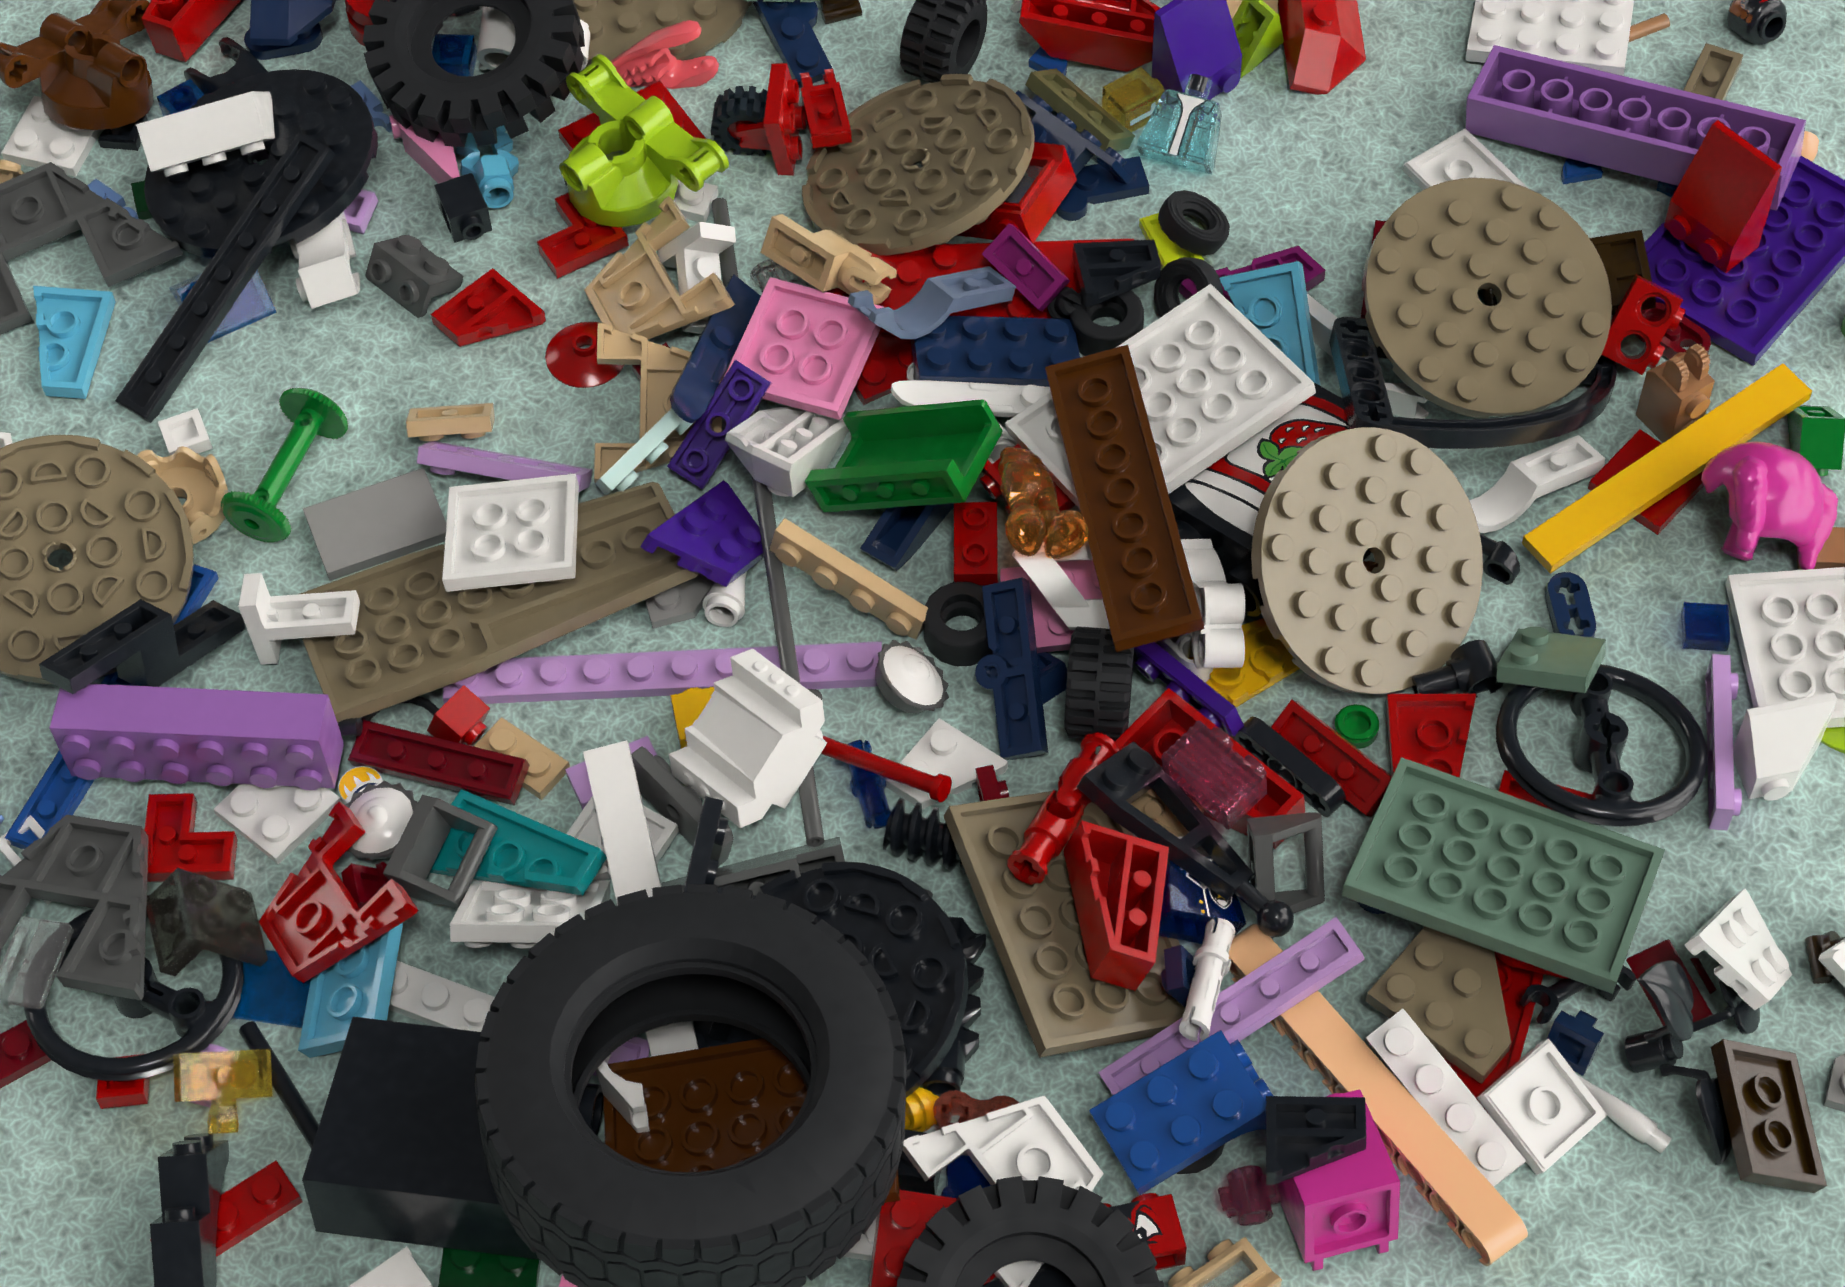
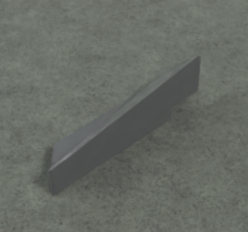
M840 837L827 839L822 845L816 847L804 845L719 867L714 885L721 888L725 885L752 890L753 895L757 896L758 892L763 893L760 888L761 886L795 870L797 877H800V873L822 868V863L845 862ZM686 876L662 882L661 885L663 887L681 884L683 893Z

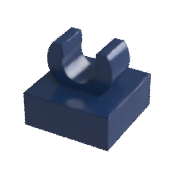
M1561 1010L1551 1027L1547 1039H1550L1573 1071L1584 1076L1595 1056L1604 1033L1594 1028L1598 1020L1594 1016L1580 1010L1576 1017H1573Z

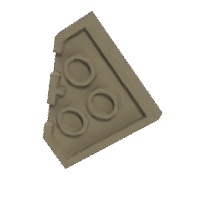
M1425 926L1367 992L1366 1002L1389 1019L1401 1009H1404L1441 1056L1481 1084L1510 1050L1511 1037L1495 953L1490 949Z

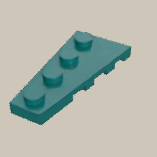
M463 789L460 790L451 804L493 823L498 828L473 878L475 880L584 895L607 859L604 852L598 847ZM451 828L430 873L455 876L475 833Z

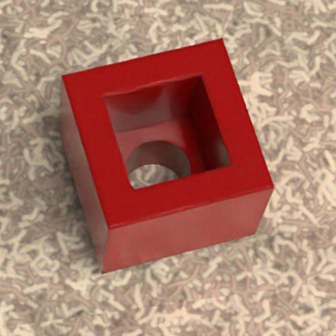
M463 685L434 714L427 731L433 737L461 744L466 743L472 746L487 729L483 722L490 707Z

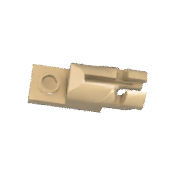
M783 214L771 217L760 252L822 292L839 288L850 295V293L868 290L873 294L875 305L882 303L892 290L880 281L885 277L890 279L896 278L897 274L895 268L880 258L871 257L872 253L852 244L832 230L825 229L812 233Z

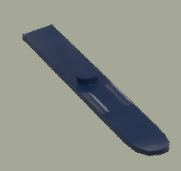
M734 274L729 279L725 288L735 305L710 316L671 393V408L680 418L689 423L697 421L706 411L761 295Z

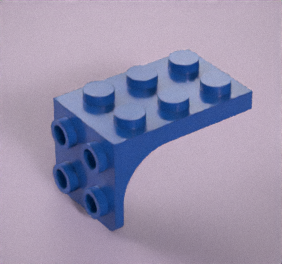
M1220 1030L1089 1110L1140 1195L1228 1141L1248 1132L1266 1130V1096H1273L1265 1081L1259 1078L1252 1066L1253 1063L1238 1039L1229 1043Z

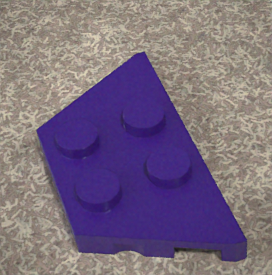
M724 480L650 532L640 546L651 554L654 553L657 546L680 556L677 560L678 566L692 572L701 573L708 579L725 587L764 557L759 526L730 485Z

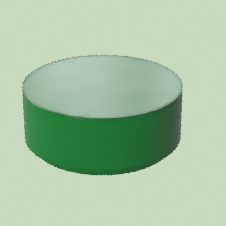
M1349 705L1337 713L1334 731L1357 749L1365 748L1371 745L1378 736L1379 719L1375 712L1366 706Z

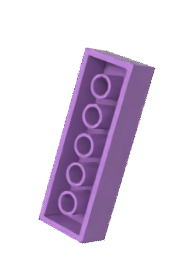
M88 684L85 688L80 689L74 694L62 688L59 689L49 727L71 776H77L86 780L104 777L121 778L129 782H139L146 779L165 780L173 784H183L189 781L209 782L217 786L253 784L260 788H272L274 786H295L304 790L335 788L344 746L328 694Z

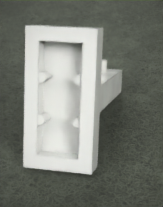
M698 222L658 250V257L663 266L677 268L680 296L713 272L721 280L719 254L736 243L735 227ZM710 316L682 326V331L702 334Z
M262 573L244 574L238 607L261 665L278 664L281 642L284 639L354 635L360 600L356 590L270 596Z

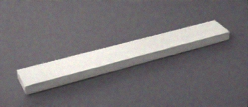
M626 740L583 751L616 901L618 896L646 889L648 897H652V888L662 887L629 743ZM693 1021L671 1023L646 1031L651 1057L699 1049Z

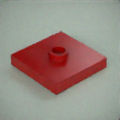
M1639 429L1590 480L1588 489L1592 491L1662 443ZM1702 472L1633 519L1658 535L1704 487L1701 481Z

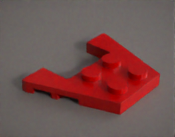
M340 801L329 813V816L334 820L323 837L319 836L316 840L312 839L308 845L312 854L298 875L294 873L289 874L258 921L291 976L302 983H305L403 923L419 911L403 886L393 879H390L361 909L359 908L334 870L333 865L365 833V830L351 809Z

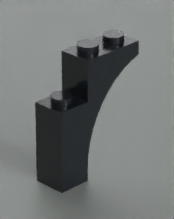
M212 1133L184 1136V1141L172 1143V1149L158 1157L162 1216L150 1224L154 1287H216L217 1220L223 1178L229 1162L228 1140L213 1141Z

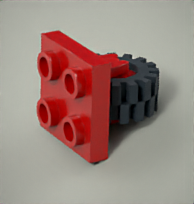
M771 64L768 91L763 89L761 93H757L754 86H749V91H744L743 86H736L735 93L729 88L724 91V96L719 94L714 104L711 135H714V141L717 144L722 143L721 148L726 152L733 148V155H740L742 151L746 152V155H753V152H757L759 156H765L768 150L772 153L778 175L794 176L796 160L802 159L803 147L799 132L806 129V116L804 106H799L798 81L797 79H791L788 64Z

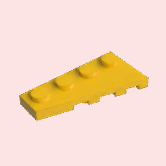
M1264 618L1242 625L1245 640L1243 667L1213 668V671L1210 673V679L1205 682L1235 707L1240 706L1300 669L1291 661L1293 656L1288 652L1281 640L1274 639Z

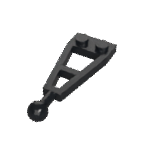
M1134 741L1083 776L1077 788L1106 815L1138 838L1169 847V860L1224 899L1228 900L1233 895H1236L1257 914L1258 927L1264 934L1270 937H1281L1291 930L1294 923V914L1290 906L1280 900L1269 901L1249 883L1254 875L1251 869L1170 774ZM1152 788L1189 833L1179 839L1130 803ZM1201 846L1217 865L1197 852L1196 849Z

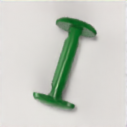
M292 388L282 393L279 399L280 409L285 413L284 415L287 416V419H290V422L294 424L255 493L231 491L225 494L221 500V509L227 521L248 537L263 542H279L289 536L292 529L288 521L289 519L283 515V512H280V509L276 508L316 435L338 439L341 436L343 437L348 430V421L342 409L332 399L318 391L308 388Z

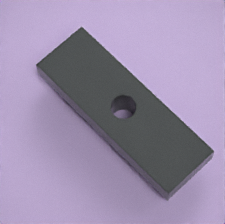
M641 746L632 753L640 793L665 818L676 823L679 833L693 846L703 808L699 795L691 787H684L672 775L669 765L662 757L658 755L653 756L646 748ZM728 824L723 845L714 844L711 858L719 860L718 867L728 859L734 840Z

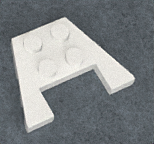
M1045 1095L986 1113L985 1116L966 1122H957L934 1132L909 1137L903 1141V1152L925 1181L929 1180L964 1153L969 1155L990 1185L996 1184L997 1179L1022 1176V1180H1038L1039 1176L1064 1180L1063 1185L1077 1190L1082 1186L1092 1191L1104 1174ZM1028 1260L1018 1261L1000 1268L994 1274L1005 1287H1028L1044 1263Z

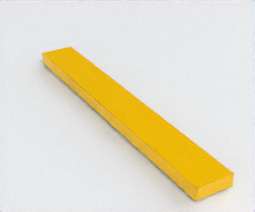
M1782 363L1524 535L1522 545L1551 574L1701 473L1708 461L1719 452L1728 447L1747 442L1808 401L1812 390Z

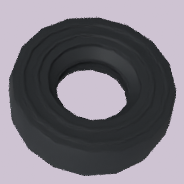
M1186 190L1175 191L1164 201L1159 210L1158 221L1164 233L1180 248L1193 254L1204 256L1214 254L1228 238L1230 225L1225 214L1216 204L1196 192ZM1184 216L1194 219L1203 229L1192 225Z
M1190 257L1179 258L1167 263L1161 270L1160 278L1154 284V302L1159 316L1162 317L1180 305L1179 287L1185 279H1190L1195 283L1197 292L1211 284L1223 295L1220 277L1214 268L1202 259Z

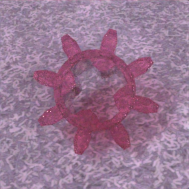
M1243 1166L1229 1172L1226 1176L1228 1187L1218 1189L1222 1210L1227 1212L1228 1218L1236 1216L1238 1224L1243 1226L1257 1225L1271 1219L1273 1216L1271 1205L1282 1202L1278 1184L1266 1185V1174L1263 1175L1262 1168L1259 1166Z

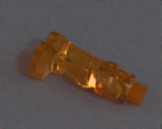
M1013 447L1003 449L1000 453L1001 460L998 469L1002 483L1000 489L1010 509L1005 532L1012 547L1020 554L1029 557L1035 555L1043 543L1046 557L1053 559L1066 557L1083 547L1089 534L1087 523L1078 511L1064 510L1060 512L1053 480L1043 465L1042 460L1028 449Z

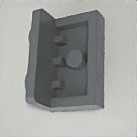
M401 235L397 238L374 243L365 274L371 283L417 318L426 315L431 297L456 291L461 287L464 277L453 269L445 259L436 256L424 247L419 239L410 235Z

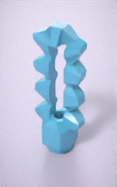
M504 125L496 128L497 143L491 144L493 155H484L480 158V151L477 148L472 133H468L465 147H456V154L465 156L461 161V175L473 174L489 208H502L508 205L514 196L512 177L518 172L519 161L517 157L509 153L512 151L513 141L505 133Z

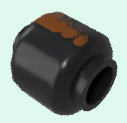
M1732 0L1727 16L1728 26L1750 44L1760 46L1777 39L1786 27V6L1781 0Z

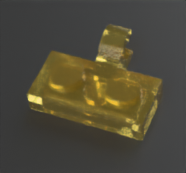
M271 1049L173 1054L175 1102L211 1100L207 1119L208 1133L238 1132L239 1123L236 1099L272 1097Z

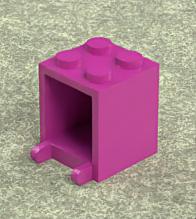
M1359 1089L1347 1093H1333L1326 1097H1363ZM1366 1104L1365 1150L1273 1185L1304 1263L1310 1262L1313 1271L1323 1269L1324 1258L1375 1245L1378 1254L1388 1252L1389 1241L1398 1239L1400 1180Z

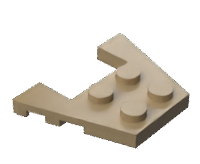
M670 196L664 199L658 206L662 212L650 225L644 222L635 232L638 239L624 254L618 251L584 289L602 323L611 325L615 330L630 335L635 333L647 337L648 340L735 305L722 281L714 272L681 296L656 254L657 250L690 228L679 207Z
M598 323L597 364L641 365L640 440L671 409L670 397L672 390L692 352L674 346L669 348L648 341L647 337L635 333L630 335L615 330L611 325ZM716 417L712 422V428L717 433L722 432V417ZM694 423L682 435L676 430L671 432L663 440L669 447L652 464L644 459L634 471L637 473L668 464ZM595 443L594 482L596 483L636 443Z

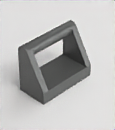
M422 795L383 874L388 880L393 879L403 886L409 897L458 909L498 828L493 823L438 798ZM451 828L475 833L448 890L426 880Z
M1316 812L1247 818L1249 868L1254 873L1250 883L1269 901L1280 900L1288 904L1293 913L1323 903L1325 901L1322 815ZM1304 832L1306 889L1275 892L1273 843Z

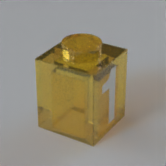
M1139 67L1103 86L1102 108L1132 133L1160 118L1158 116H1163L1165 90L1158 79L1152 78L1142 67Z

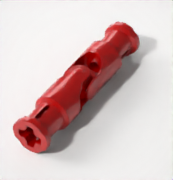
M1099 732L1087 734L1081 742L1080 754L1069 761L1059 777L1058 792L1053 790L1047 796L1024 832V843L1021 848L1013 851L1007 859V866L1015 878L1030 885L1043 882L1048 874V863L1052 858L1059 856L1081 821L1084 808L1092 802L1077 788V785L1086 773L1120 751L1112 738ZM1100 746V751L1098 752V754H1095L1096 748Z

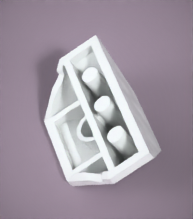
M785 406L759 410L727 432L725 441L756 481L767 485L768 490L776 495L794 497L807 487L805 480L811 470L826 469L849 429L843 421L845 414L842 415L841 420Z

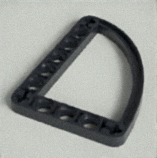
M1354 317L1337 318L1334 321L1329 340L1349 429L1361 427L1388 429L1407 435L1427 448L1477 449L1534 443L1570 433L1592 422L1604 411L1610 401L1617 375L1615 361L1601 355L1594 368L1581 382L1592 385L1590 389L1566 404L1545 411L1520 416L1474 420L1394 417L1378 359L1388 358L1381 347H1376L1369 332L1366 319Z

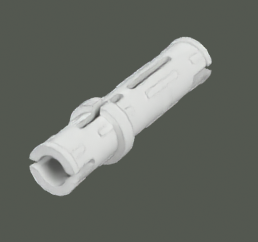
M1218 918L1215 932H1213L1215 920L1211 919L1207 922L1202 946L1196 950L1193 958V966L1196 965L1185 1011L1179 1025V1031L1182 1036L1192 1041H1197L1200 1027L1199 1037L1201 1041L1208 1038L1223 977L1228 974L1231 966L1229 951L1236 931L1232 923L1222 918Z

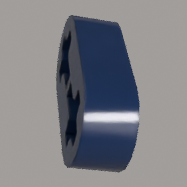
M1571 572L1555 574L1550 579L1545 594L1553 632L1575 635L1573 630L1568 629L1570 618H1574L1577 628L1583 630L1580 636L1594 638L1596 620L1584 580ZM1560 588H1567V591L1573 594L1571 605H1567L1565 595L1559 593Z

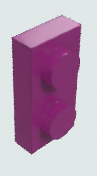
M1010 223L982 253L1003 276L1014 284L1041 311L1070 282L1015 225Z

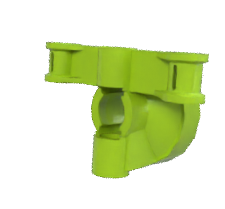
M597 54L591 59V64L578 74L572 72L566 77V83L571 94L579 103L599 116L601 124L591 135L583 138L570 152L569 157L559 164L561 175L567 183L570 202L585 218L599 225L613 227L643 224L662 212L658 206L664 199L670 196L674 200L679 184L678 180L688 189L697 192L704 186L706 179L716 172L722 173L729 168V161L725 152L715 141L691 136L674 122L669 108L661 99L651 96L645 100L626 84L612 62L604 55Z

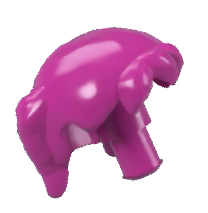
M1766 442L1737 444L1722 450L1711 458L1702 472L1701 481L1705 486L1706 493L1713 492L1723 484L1726 486L1729 493V516L1733 520L1723 547H1721L1722 551L1743 561L1754 560L1752 558L1760 537L1786 539L1798 547V562L1802 570L1814 569L1818 554L1822 550L1835 524L1838 498L1833 490L1821 483L1820 476L1811 462L1798 452Z

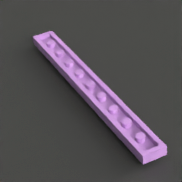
M882 642L795 645L800 683L806 689L878 686L875 680V669L879 660L878 652L882 651ZM777 646L511 658L488 668L484 672L443 687V701L445 704L463 685L485 704L670 696L682 693L690 688L704 689L714 687V682L733 675L730 657L750 649L756 650L778 668H780Z

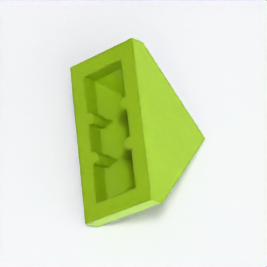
M1243 0L1232 19L1242 53L1241 78L1251 72L1284 42L1279 14L1263 0Z

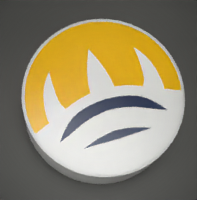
M359 766L348 770L341 777L338 784V791L343 804L345 805L351 801L353 793L362 792L368 784L377 786L383 780L381 775L371 767Z

